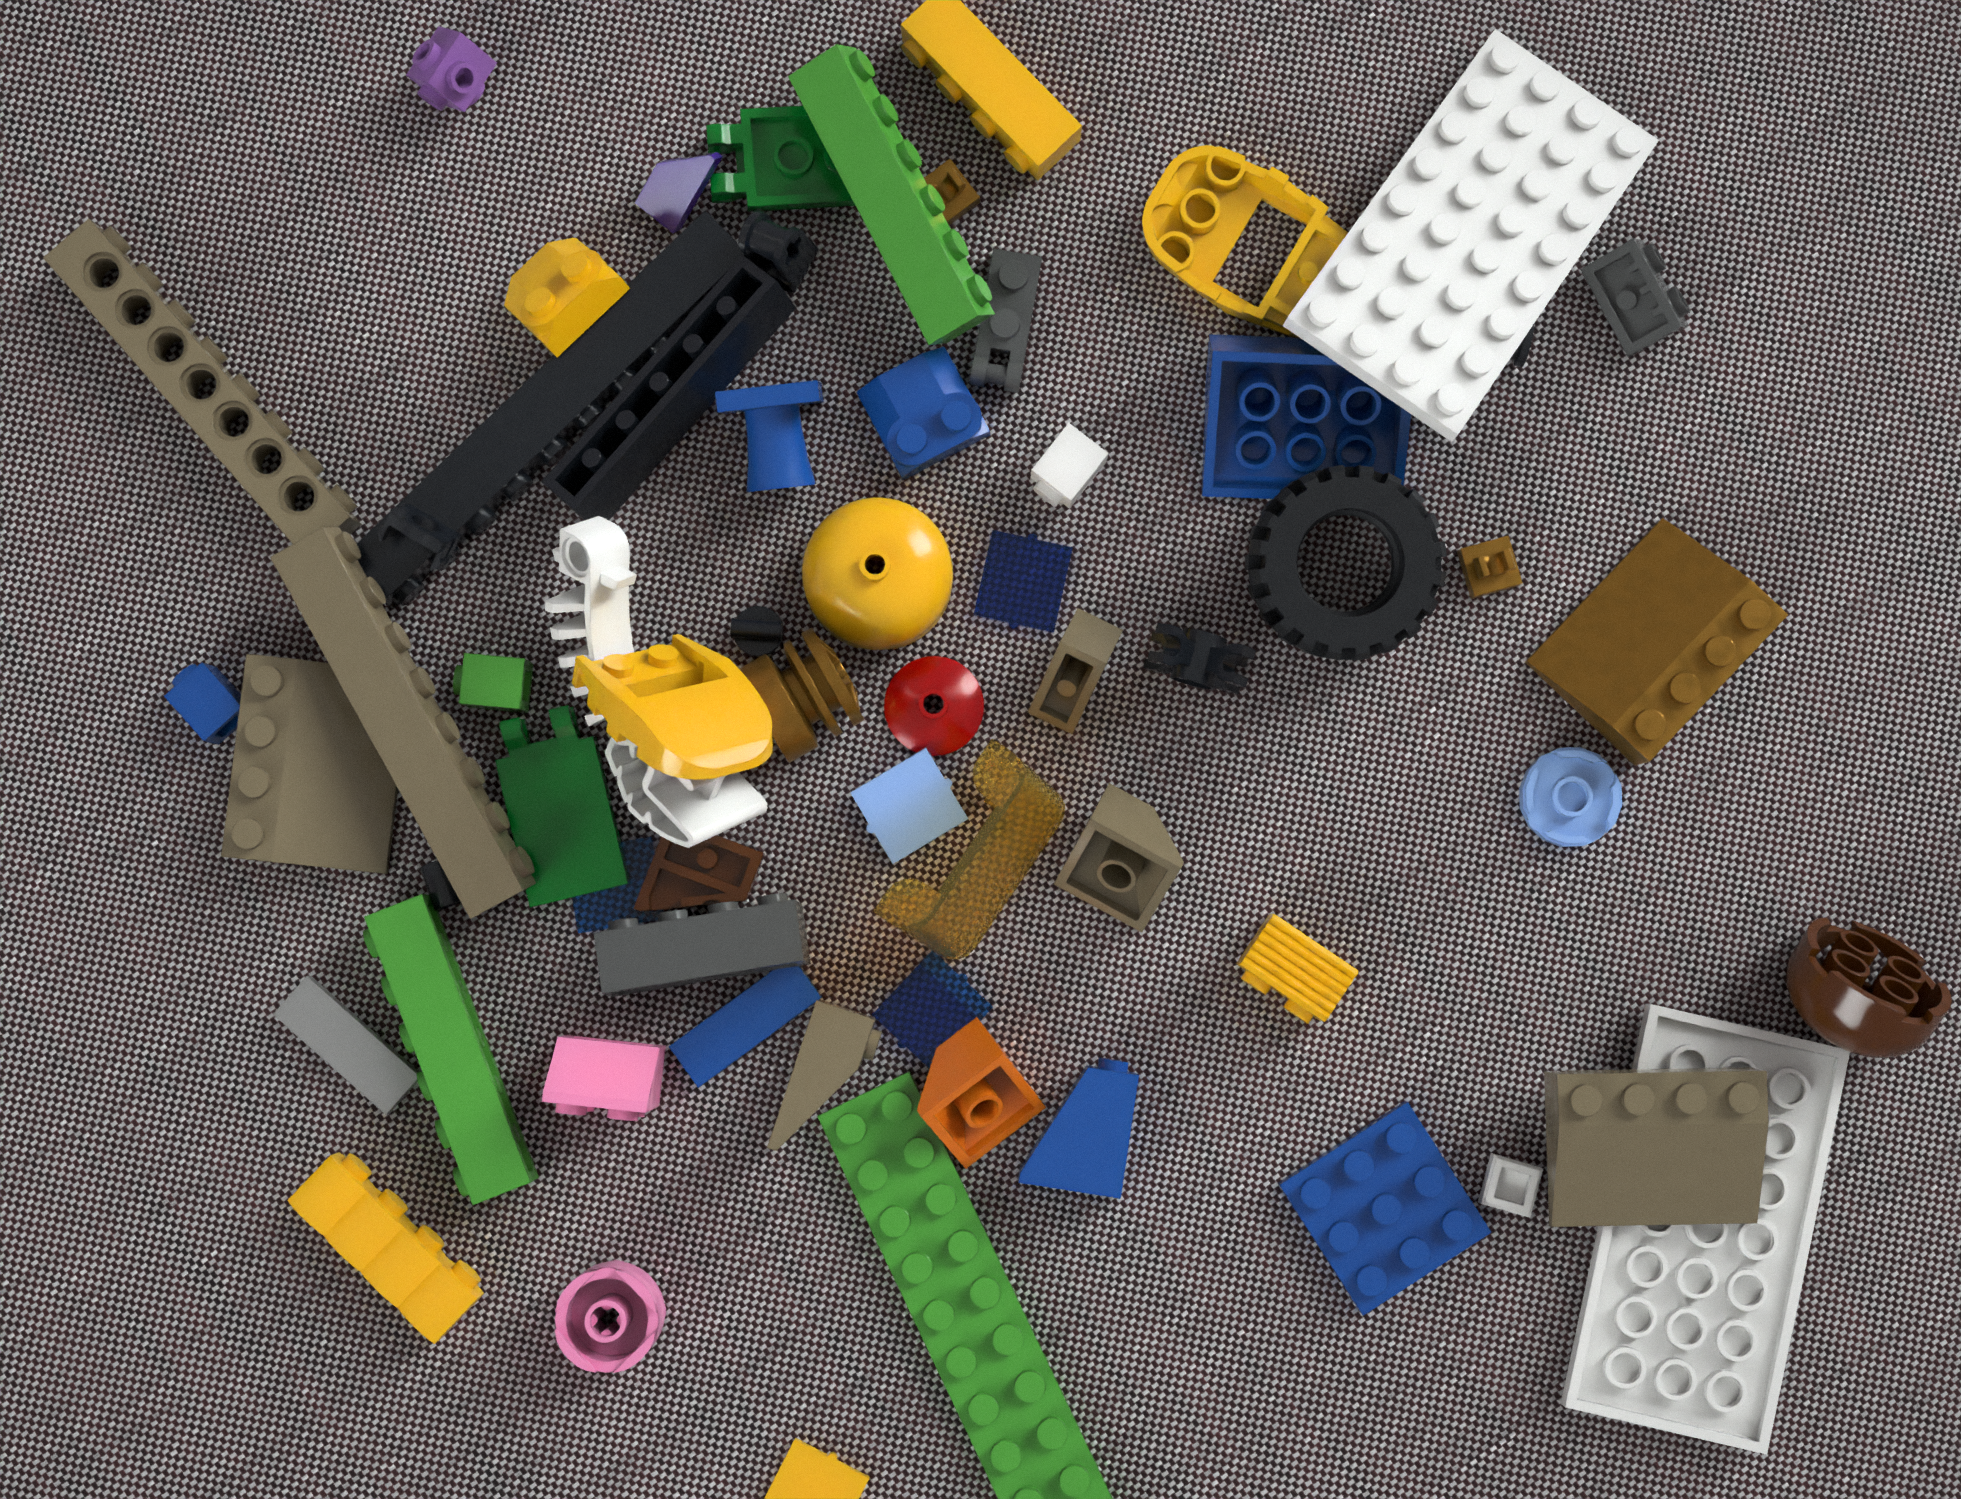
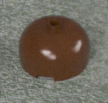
M1826 917L1814 920L1795 947L1787 967V988L1790 999L1796 1011L1807 1025L1830 1043L1851 1053L1872 1058L1901 1056L1925 1043L1948 1012L1952 1002L1946 983L1938 982L1935 984L1921 969L1926 960L1895 938L1856 921H1852L1851 930H1844L1831 925L1832 923ZM1834 943L1820 965L1815 958L1816 955L1823 948ZM1880 950L1887 961L1872 984L1866 982L1870 974L1869 967Z

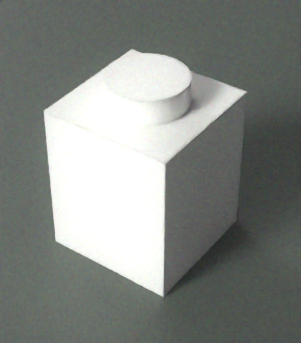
M1068 423L1032 468L1031 479L1036 482L1033 490L1052 506L1056 507L1061 502L1070 509L1105 465L1109 453Z

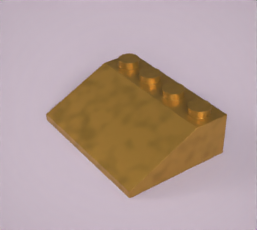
M1662 518L1537 648L1525 663L1635 766L1650 762L1778 627L1788 614L1750 578Z

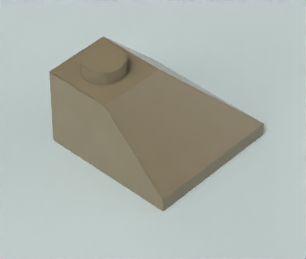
M1109 783L1056 878L1054 885L1134 929L1143 932L1182 868L1184 861L1155 808Z

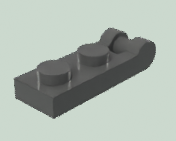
M993 248L987 285L992 295V300L989 303L995 315L980 323L969 385L985 387V383L1004 386V391L1019 393L1042 264L1041 256ZM991 352L1010 355L1008 366L989 363Z

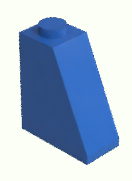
M1099 1058L1097 1067L1085 1066L1020 1166L1019 1183L1121 1199L1139 1079L1137 1073L1128 1072L1129 1062Z

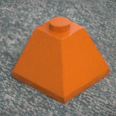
M976 1017L936 1048L917 1112L963 1167L967 1169L1044 1110L1046 1106L994 1037Z

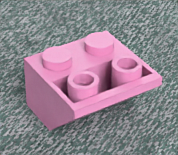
M573 1035L557 1037L544 1085L542 1102L556 1103L555 1112L561 1114L586 1115L587 1112H594V1108L608 1109L607 1118L638 1121V1117H645V1113L659 1106L666 1045Z

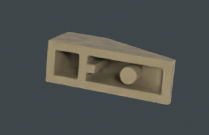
M821 999L816 1000L767 1148L777 1151L861 1067L863 1058L873 1061L882 1035L881 1031L873 1029L877 1018Z

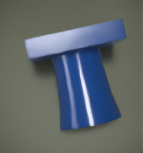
M814 380L715 392L718 413L744 412L748 451L746 492L816 484L802 430L800 405L824 403L821 382Z

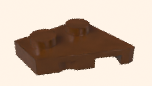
M718 835L690 848L675 844L661 836L634 909L646 912L705 906L721 902L747 901L765 854Z

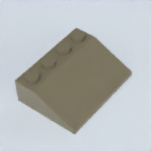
M246 654L221 857L388 874L398 788L329 663Z
M1744 1067L1544 1071L1550 1227L1751 1224L1758 1222L1769 1126L1766 1070Z

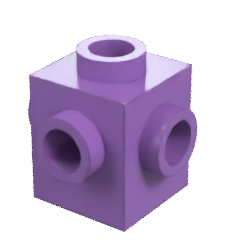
M438 26L432 37L423 42L415 51L412 59L413 65L406 76L420 86L417 94L429 105L440 111H443L445 106L465 112L468 106L477 102L483 94L484 82L497 62L461 32Z

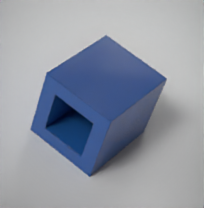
M203 662L198 666L192 664L175 676L172 681L174 687L164 697L203 741L217 745L222 743L237 729L241 700L240 692L217 667Z

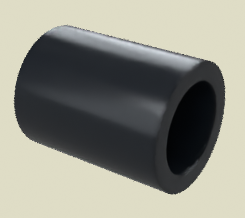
M438 860L420 867L434 911L461 903Z

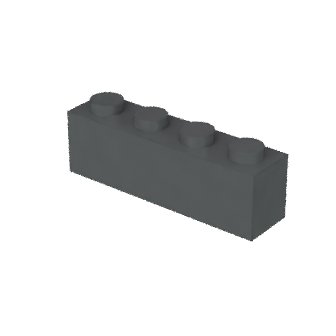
M777 893L758 897V906L738 909V903L735 901L721 902L708 905V914L688 917V910H674L657 914L658 922L639 925L638 918L608 922L607 931L594 933L602 994L615 997L809 965L811 962L802 904L795 899L788 900L787 893Z

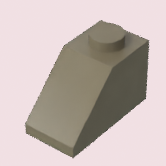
M1077 608L1027 713L1073 734L1123 629Z

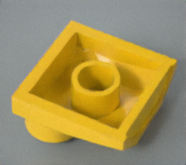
M575 237L547 242L513 274L504 306L558 358L630 288L596 251L590 250Z

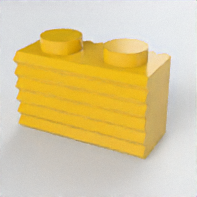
M1274 913L1267 916L1236 963L1245 970L1241 977L1244 982L1264 995H1267L1272 988L1288 999L1283 1008L1309 1024L1313 1017L1325 1022L1359 972Z

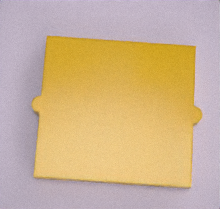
M795 1438L764 1499H859L870 1476L837 1460L838 1456L835 1452L826 1454Z

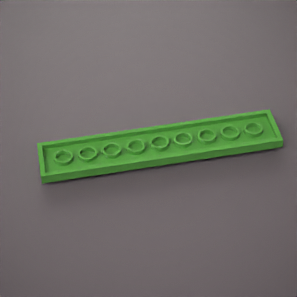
M910 1071L819 1114L817 1117L997 1498L1113 1499L945 1144L917 1112L921 1094Z

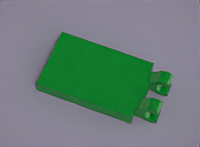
M804 106L740 109L741 124L706 125L708 153L718 152L722 155L736 151L737 173H713L710 178L712 203H727L747 198L748 212L855 206Z
M569 705L548 710L556 738L536 743L530 742L529 730L525 719L517 717L499 722L501 734L510 757L498 759L495 762L516 847L521 846L527 852L535 870L531 875L536 884L525 889L530 908L631 883L597 738L591 736L581 739L575 709L573 706L569 707Z

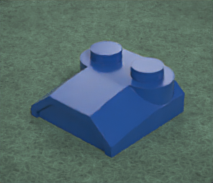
M945 347L921 353L877 376L856 392L902 481L990 436V430L981 414L978 403L972 398Z

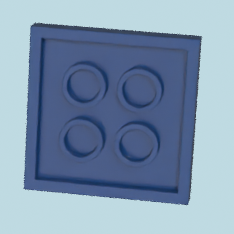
M1406 1101L1278 1182L1283 1193L1363 1316L1492 1233L1415 1112Z

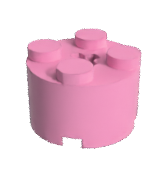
M612 1260L588 1268L564 1289L557 1301L555 1335L559 1348L568 1360L585 1371L615 1373L631 1368L647 1354L661 1334L666 1316V1307L662 1293L653 1278L633 1264ZM614 1308L619 1313L616 1319L617 1323L612 1322L606 1326L601 1321L605 1314L604 1309L607 1311Z

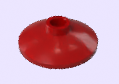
M927 656L911 661L894 675L886 690L884 713L890 731L904 747L915 753L926 747L931 756H942L961 749L975 736L983 719L984 698L977 679L965 666L946 657ZM931 695L939 696L944 702L942 710L936 714H931L924 708L926 698Z

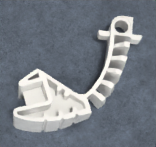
M600 516L561 528L559 547L552 549L554 560L559 563L560 572L584 583V585L545 600V611L550 613L584 611V614L550 627L552 639L555 640L586 637L587 645L559 656L560 668L575 666L576 656L584 655L591 661L604 659V657L611 654L623 655L634 652L629 615V586L635 583L637 574L629 571L630 550L626 535L615 523ZM573 685L570 686L574 697L582 696L589 692L586 686L576 689ZM593 713L584 716L588 727L606 720L603 715L595 716ZM611 737L604 752L614 777L617 776V785L624 802L628 803V810L643 824L648 823L651 830L675 844L690 848L767 811L766 800L739 772L703 780L673 777L653 769L636 757L638 746L628 739L616 742Z

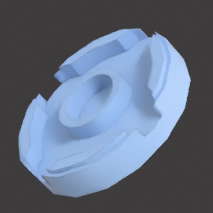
M1581 747L1555 749L1538 757L1526 770L1519 788L1520 810L1528 827L1542 840L1559 847L1585 846L1600 839L1616 824L1622 808V786L1617 775L1613 773L1612 768L1607 764L1608 762L1597 753Z

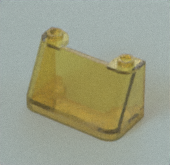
M994 739L990 740L973 768V781L976 789L985 797L984 803L994 810L938 892L917 879H903L895 882L886 891L873 910L874 913L902 932L947 959L964 958L977 947L1049 842L1065 815V804L1061 795L1017 755Z

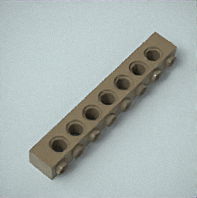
M87 219L43 257L292 544L322 527H340L342 532L345 531L352 534L362 525L352 514V511L358 507L352 498L338 484L331 489L319 476L325 470L323 465L306 447H303L299 452L287 439L293 433L289 426L273 410L267 414L261 410L254 402L261 396L259 392L241 373H238L233 378L222 365L228 359L225 353L210 337L206 336L202 340L198 338L190 328L196 322L195 319L176 299L168 303L158 292L164 285L162 281L144 262L137 267L126 255L132 249L131 246L111 225L103 230L91 219ZM118 268L119 276L116 282L109 287L103 288L102 281L105 274L112 269ZM145 305H151L150 317L144 323L135 325L134 317L138 309ZM183 341L184 349L181 356L175 361L167 362L166 353L168 348L176 342ZM209 378H215L216 389L214 393L208 398L199 399L198 390L200 385ZM241 415H248L249 425L246 431L239 436L232 437L230 427L234 419ZM279 451L282 458L279 468L273 473L264 474L262 468L264 459L270 453ZM312 488L314 491L312 505L304 511H297L295 508L296 496L302 490Z

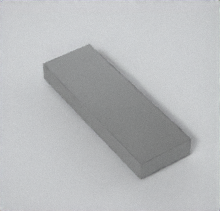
M306 976L273 1013L279 1021L385 1115L390 1114L418 1082L417 1073L419 1071L312 976Z

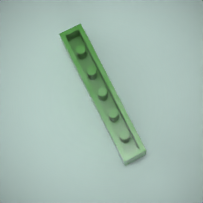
M835 44L790 74L788 78L928 345L946 344L995 315L989 303L992 300L990 289L980 275H974L966 259L969 252L965 241L956 230L950 229L942 213L945 211L942 197L931 184L927 185L918 168L922 165L919 153L909 140L903 139L895 124L898 121V114L893 104L885 95H880L872 80V77L875 76V71L870 60L861 50H857L855 47Z
M421 894L364 916L368 929L363 930L365 944L373 958L379 957L386 974V976L381 978L383 992L390 1005L394 1006L397 1004L404 1023L399 1025V1033L406 1050L410 1054L415 1052L422 1070L417 1073V1081L424 1098L427 1101L433 1100L440 1118L435 1120V1129L442 1146L445 1149L450 1147L458 1165V1167L453 1168V1176L460 1194L463 1197L469 1195L472 1205H475L538 1179L537 1170L439 911H434L430 896Z

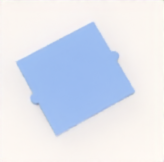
M926 747L850 792L868 822L866 826L867 832L876 835L892 864L968 820V817L950 789L952 786L951 779L943 777Z

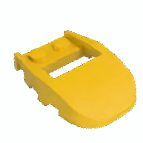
M1203 145L1182 152L1167 166L1144 207L1142 227L1151 254L1162 267L1225 313L1284 335L1299 338L1282 325L1348 232L1326 216L1329 209L1328 206L1313 194L1309 197L1288 181L1290 176L1273 166L1270 170L1245 161L1244 155L1220 146ZM1262 200L1307 226L1259 307L1213 281Z
M680 634L672 635V643L669 645L657 644L642 651L623 655L611 654L604 657V659L591 661L584 655L576 656L572 684L575 689L584 686L588 688L587 706L595 716L603 715L608 722L606 732L616 742L628 739L638 746L636 757L653 769L677 778L693 780L713 779L755 768L763 764L771 756L773 738L770 712L751 682L729 658Z

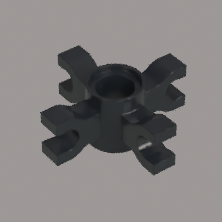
M1157 623L1156 630L1152 632L1150 641L1162 645L1163 651H1150L1148 659L1145 658L1143 668L1159 674L1171 673L1170 678L1177 682L1207 690H1214L1216 688L1223 692L1239 694L1241 687L1246 688L1248 678L1235 673V666L1246 667L1248 659H1254L1256 650L1242 644L1232 643L1226 645L1227 639L1209 632L1191 628H1183L1182 630L1174 625Z

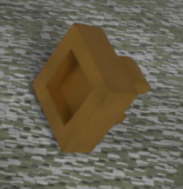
M951 159L924 177L927 185L931 184L942 197L945 204V211L942 213L948 225H951L980 203V196Z
M1509 535L1461 548L1457 551L1471 599L1517 587L1523 583Z

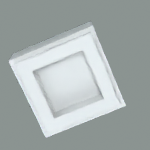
M1491 1153L1478 1202L1530 1218L1543 1168Z

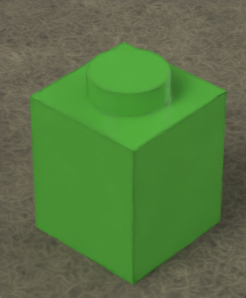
M464 653L463 665H457L454 671L453 692L455 695H460L459 704L468 708L528 713L533 663L525 658Z

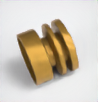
M813 628L801 633L812 653L801 660L790 640L783 644L790 667L783 671H780L766 654L740 668V671L751 682L766 704L772 719V736L789 763L819 747L812 724L821 719L835 736L843 733L832 714L837 709L843 707L853 726L865 720L860 712L855 686L833 648L822 641L815 634Z

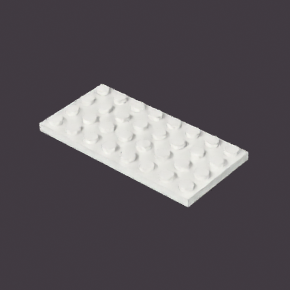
M1495 29L1282 326L1453 442L1659 140Z
M1645 1004L1632 1069L1749 1067L1767 1071L1769 1126L1758 1222L1751 1224L1598 1226L1561 1405L1569 1409L1767 1455L1850 1056L1849 1051L1835 1046L1662 1006Z

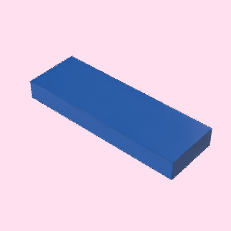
M801 966L772 970L671 1044L669 1048L699 1088L812 1006L816 1000L823 997Z

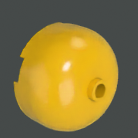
M872 497L859 499L841 506L818 525L805 549L802 564V582L805 596L812 612L831 635L855 648L894 650L905 647L922 638L940 620L951 597L953 565L945 538L928 516L905 502L891 498ZM869 559L877 562L884 561L885 568L879 574H871L866 570V563Z

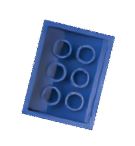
M1209 334L1205 385L1202 496L1273 499L1282 488L1306 474L1339 465H1344V467H1355L1358 465L1373 467L1376 472L1382 474L1390 473L1402 479L1401 484L1404 486L1411 414L1301 338Z

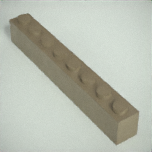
M322 527L271 556L270 558L469 918L472 919L535 885L536 882L531 875L535 872L532 860L521 846H515L507 831L510 828V823L506 813L497 802H491L482 786L485 783V777L480 766L472 757H466L457 741L460 738V732L455 721L447 712L442 713L432 696L436 692L432 679L422 667H416L408 652V649L411 648L409 638L397 622L392 623L383 607V604L386 603L385 595L379 584L372 577H367L358 562V559L361 558L360 550L351 535L345 531L342 532L340 527Z

